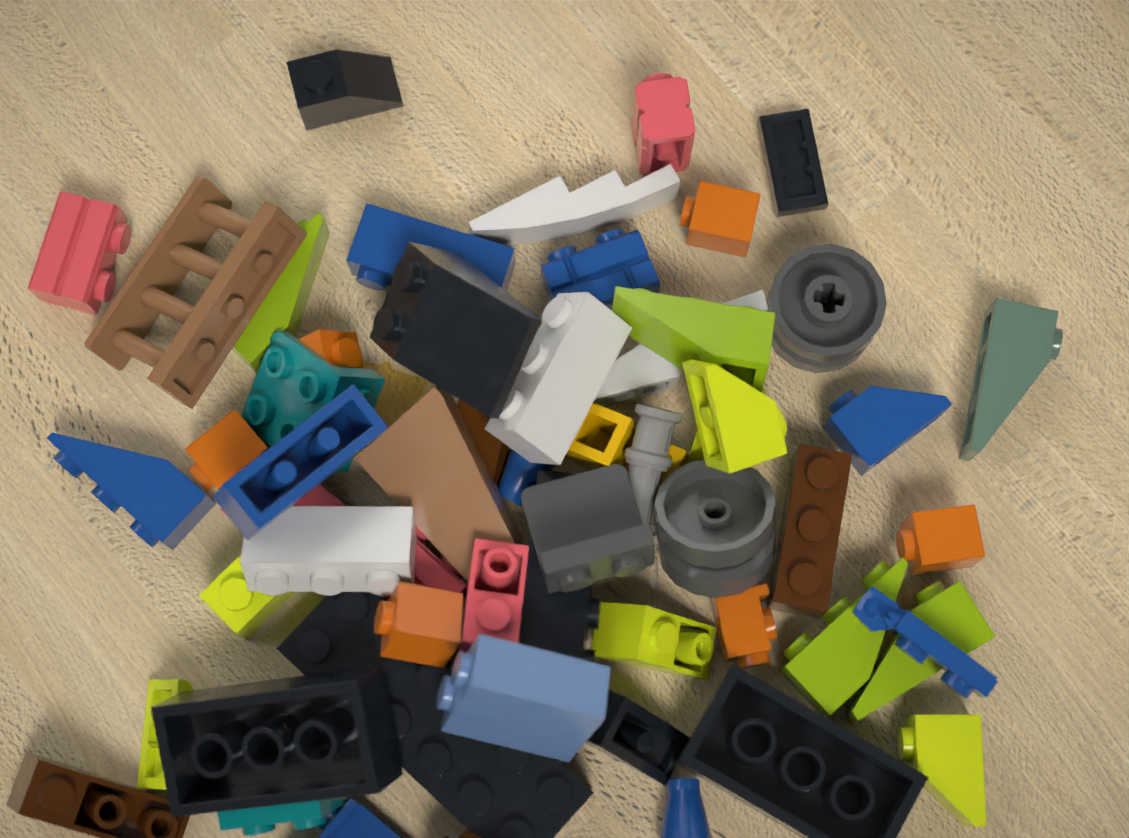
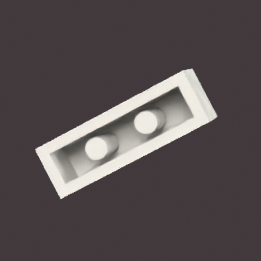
M589 292L558 293L548 303L542 314L543 322L531 343L499 419L490 418L485 427V430L530 463L561 465L632 330L630 325Z
M291 506L250 540H247L245 537L243 538L240 563L248 591L260 592L266 595H280L285 592H315L327 596L337 595L341 592H371L375 595L388 596L393 593L399 581L414 584L417 533L413 506Z

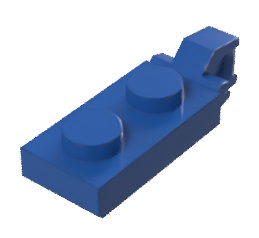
M874 586L867 590L853 609L852 614L870 632L891 630L900 637L895 646L911 659L922 665L926 658L942 668L945 672L940 680L962 697L968 699L972 692L979 697H987L998 683L996 680L998 677L911 612L904 610Z

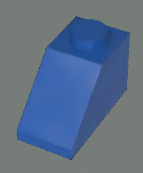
M870 386L857 395L851 389L827 408L832 415L822 428L841 452L852 454L851 464L863 476L941 417L952 403L946 396Z

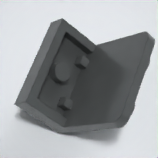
M612 464L531 486L522 492V505L548 594L560 590L562 592L577 591L589 586L593 581L611 576H631L645 570L647 566L654 565L655 541L649 523L643 525L627 471L622 465Z

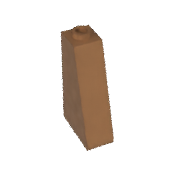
M435 385L355 458L398 506H413L415 525L467 582L475 538L525 545L453 396Z

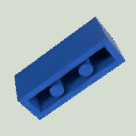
M366 203L346 259L351 274L357 276L356 281L359 284L378 291H384L386 286H391L395 266L402 259L409 241L461 254L507 292L516 265L515 248Z
M353 384L226 481L213 496V499L244 537L250 540L374 442L389 427Z

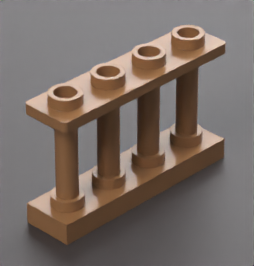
M197 176L84 343L88 350L119 371L125 368L131 357L153 367L154 369L147 379L176 401L191 409L194 408L307 236V233L279 206L264 201L253 219L231 211L232 201L208 179ZM217 228L241 237L224 263L201 253ZM189 270L212 280L195 306L173 296ZM160 314L183 324L166 350L144 340Z

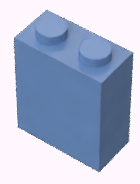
M479 634L467 653H458L452 677L445 675L440 684L436 708L444 710L441 731L569 762L605 719L611 667Z

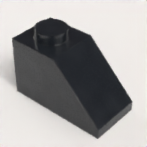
M335 49L286 62L297 107L306 131L403 107L391 57Z
M608 689L605 719L585 743L666 786L677 765L675 761L689 736L627 697Z

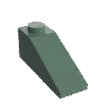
M996 298L985 311L959 459L970 461L981 452L1050 360H1055L1058 357L1062 344L1063 330L1056 328L1057 310Z

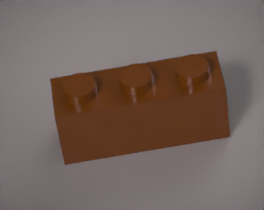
M799 444L792 455L769 589L770 594L768 595L766 608L819 619L827 612L851 467V453Z

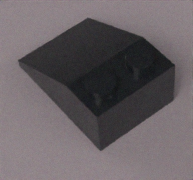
M408 241L402 259L395 266L393 281L382 308L375 315L370 338L397 363L488 417L499 419L541 320L461 254Z

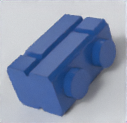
M622 228L607 231L595 239L596 245L578 252L575 246L558 249L548 255L547 263L541 265V278L550 301L558 293L589 292L612 311L615 286L630 289L643 288L654 293L660 292L659 278L638 230L625 234Z

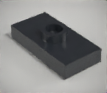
M809 108L759 116L757 124L776 217L827 209L829 203Z

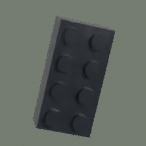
M734 664L727 669L675 761L677 765L801 838H897L929 778Z
M383 665L184 691L151 707L172 817L379 794L403 775Z

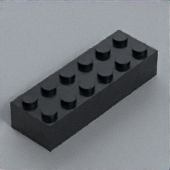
M341 592L337 595H326L276 648L304 675L383 665L402 768L464 827L481 838H554L594 793L557 759L442 732L441 726L444 710L436 708L437 696L443 677L445 675L452 677L455 663L450 659L446 666L442 668L381 657L382 635L375 634L374 621L380 601H387L383 596L375 595L371 592Z

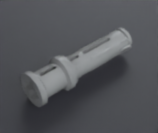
M636 403L635 412L639 414L632 446L626 447L624 456L626 457L625 462L630 463L627 474L644 525L650 523L662 471L667 472L668 467H671L673 459L668 456L675 424L682 422L683 414Z

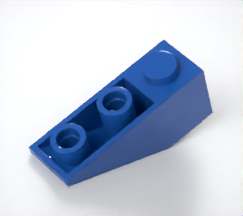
M53 432L47 437L60 450L53 459L76 479L83 472L98 484L91 493L112 512L115 513L122 506L135 518V521L129 527L152 548L161 541L164 545L174 550L216 504L166 459Z

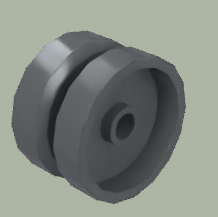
M835 244L809 246L790 256L776 273L766 300L769 308L768 311L775 312L771 346L778 356L794 368L812 373L838 371L855 362L881 327L887 305L884 283L873 264L855 250ZM823 307H825L829 311V313L823 312Z
M705 459L691 461L672 471L659 486L654 504L658 529V553L662 569L675 585L695 595L719 598L741 594L761 582L772 568L776 550V532L774 529L776 502L771 485L756 469L748 467L733 473H727L706 466Z

